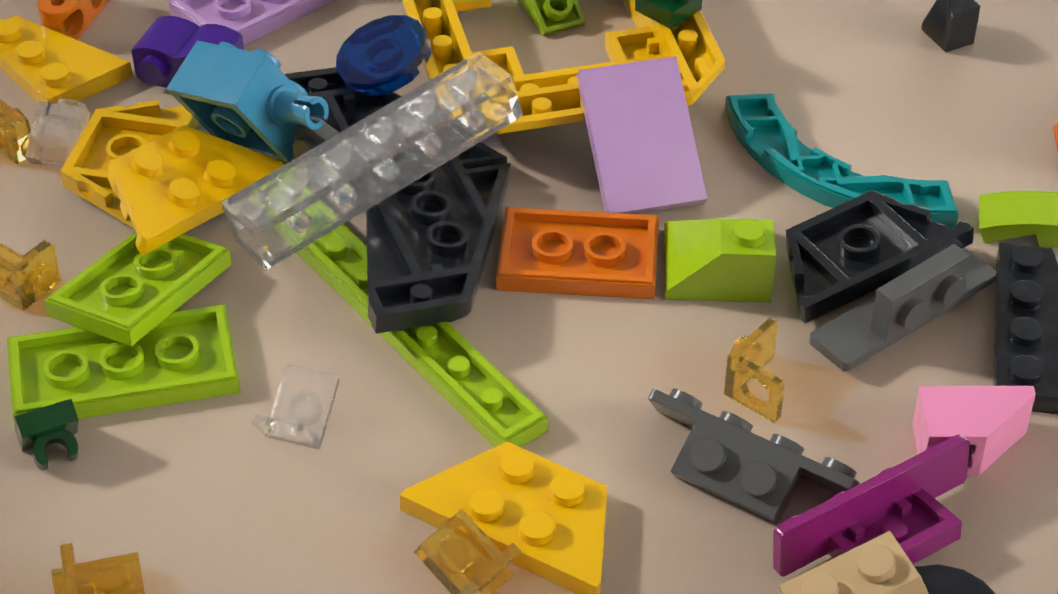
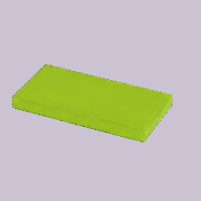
M225 304L173 312L133 346L125 345L79 327L7 338L14 423L15 416L68 399H72L78 419L241 393Z

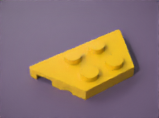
M159 100L139 102L133 106L119 105L96 109L60 171L63 187L135 229L132 221H125L120 209L121 200L113 192L107 178L110 161L182 125L196 129L199 122L183 106L160 109Z
M182 125L111 160L107 178L113 192L121 200L120 209L125 221H132L137 233L135 242L137 250L142 255H145L281 182L287 165L275 158Z
M507 441L410 486L399 495L400 511L576 594H601L608 487L602 483Z

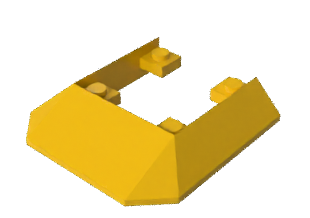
M402 0L439 111L497 134L586 121L576 77L578 71L582 69L676 56L687 105H693L725 68L726 60L700 10L673 29H669L635 11V0H623L636 28L605 33V50L611 62L524 75L513 46L471 52L457 12H470L479 8L492 7V0Z

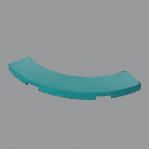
M774 94L726 96L725 111L730 126L739 142L750 156L767 172L800 194L825 206L834 208L872 190L892 197L899 203L913 204L931 210V221L952 228L957 225L959 214L948 181L906 179L883 174L864 176L852 172V165L832 157L817 147L811 150L797 138V131L781 112Z

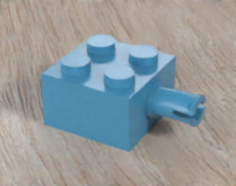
M197 40L166 88L211 135L289 163L294 156L295 125L318 130L324 124L321 121L310 118L316 117L327 121L329 114L326 100L319 96H308L303 87L289 80L279 69L281 63L272 54L262 49H255L253 52L238 49L227 42H220L217 45Z

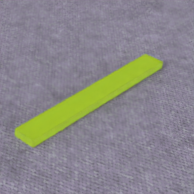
M302 183L293 185L257 202L259 217L372 327L368 318L367 245ZM448 322L378 333L493 447L507 441L521 447L548 432L549 417Z

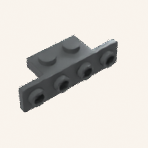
M953 244L878 288L874 296L811 332L809 344L842 371H849L994 283L997 271L965 247L961 249Z
M673 388L670 394L667 395L659 390L652 389L648 397L650 403L660 414L692 428L670 471L676 478L777 525L800 478L836 494L860 484L858 480L854 479L857 472L848 465L829 457H825L822 464L802 455L804 448L801 445L779 434H773L771 439L767 440L752 433L753 425L733 413L722 411L719 417L701 410L703 403L684 391Z

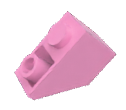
M919 386L912 423L917 454L924 452L932 445L939 444L957 434H962L970 441L967 476H979L1026 434L1036 395L1034 386Z

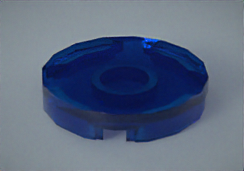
M388 15L372 20L356 29L343 42L336 56V69L347 88L356 93V90L364 91L366 96H380L394 92L416 78L420 73L417 67L422 63L423 59L427 64L431 56V41L417 19L407 15Z

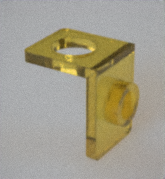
M769 317L752 334L740 337L727 355L724 395L770 422L775 423L782 413L785 382L764 369L774 358L778 331V321ZM752 378L760 382L768 393L769 401H762L756 398L749 390L747 382Z

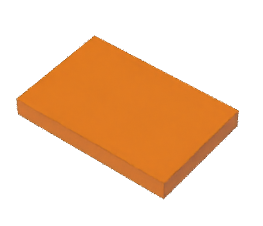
M505 207L496 273V290L654 299L659 216Z

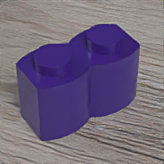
M177 16L158 17L131 50L136 77L147 84L167 88L197 40L217 45L220 42H227L238 49L245 50L243 36L238 31L223 25L205 24L198 26L192 21Z

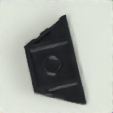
M871 190L787 229L786 249L800 319L806 324L875 291L953 244L961 249L973 244L974 227L961 220L954 228L931 221V210L913 204H902L892 197Z

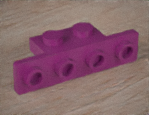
M957 434L939 444L928 447L924 452L894 467L883 470L877 476L847 491L837 493L831 499L798 516L788 518L778 525L773 532V569L780 576L784 577L827 554L835 558L888 531H891L912 564L961 539L962 521L935 498L966 481L970 441L962 434Z

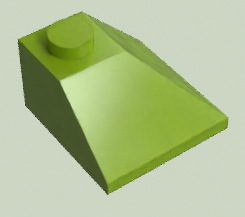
M717 218L664 221L665 300L771 303L776 262L774 220Z

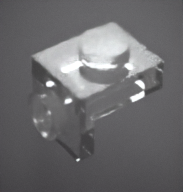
M58 99L57 104L39 101L25 158L31 164L62 168L92 117L86 105L71 99Z

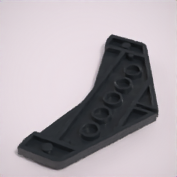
M333 67L284 74L289 80L303 87L308 96H319L326 100L329 114L327 121H323L344 135L341 174L366 197L368 318L375 333L400 331L442 322H453L467 316L473 307L508 185L511 163H507V157L354 69Z

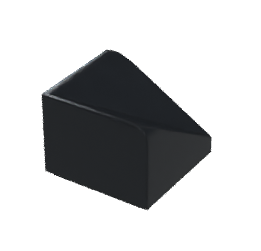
M936 0L925 17L921 29L945 53L974 44L981 6L975 0Z

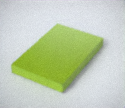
M135 231L45 299L47 316L125 345L133 346L232 265L231 251L226 247L182 234L153 251L142 255L135 245L137 237Z

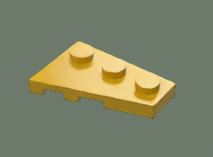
M17 15L0 20V68L50 115L133 77L130 61Z

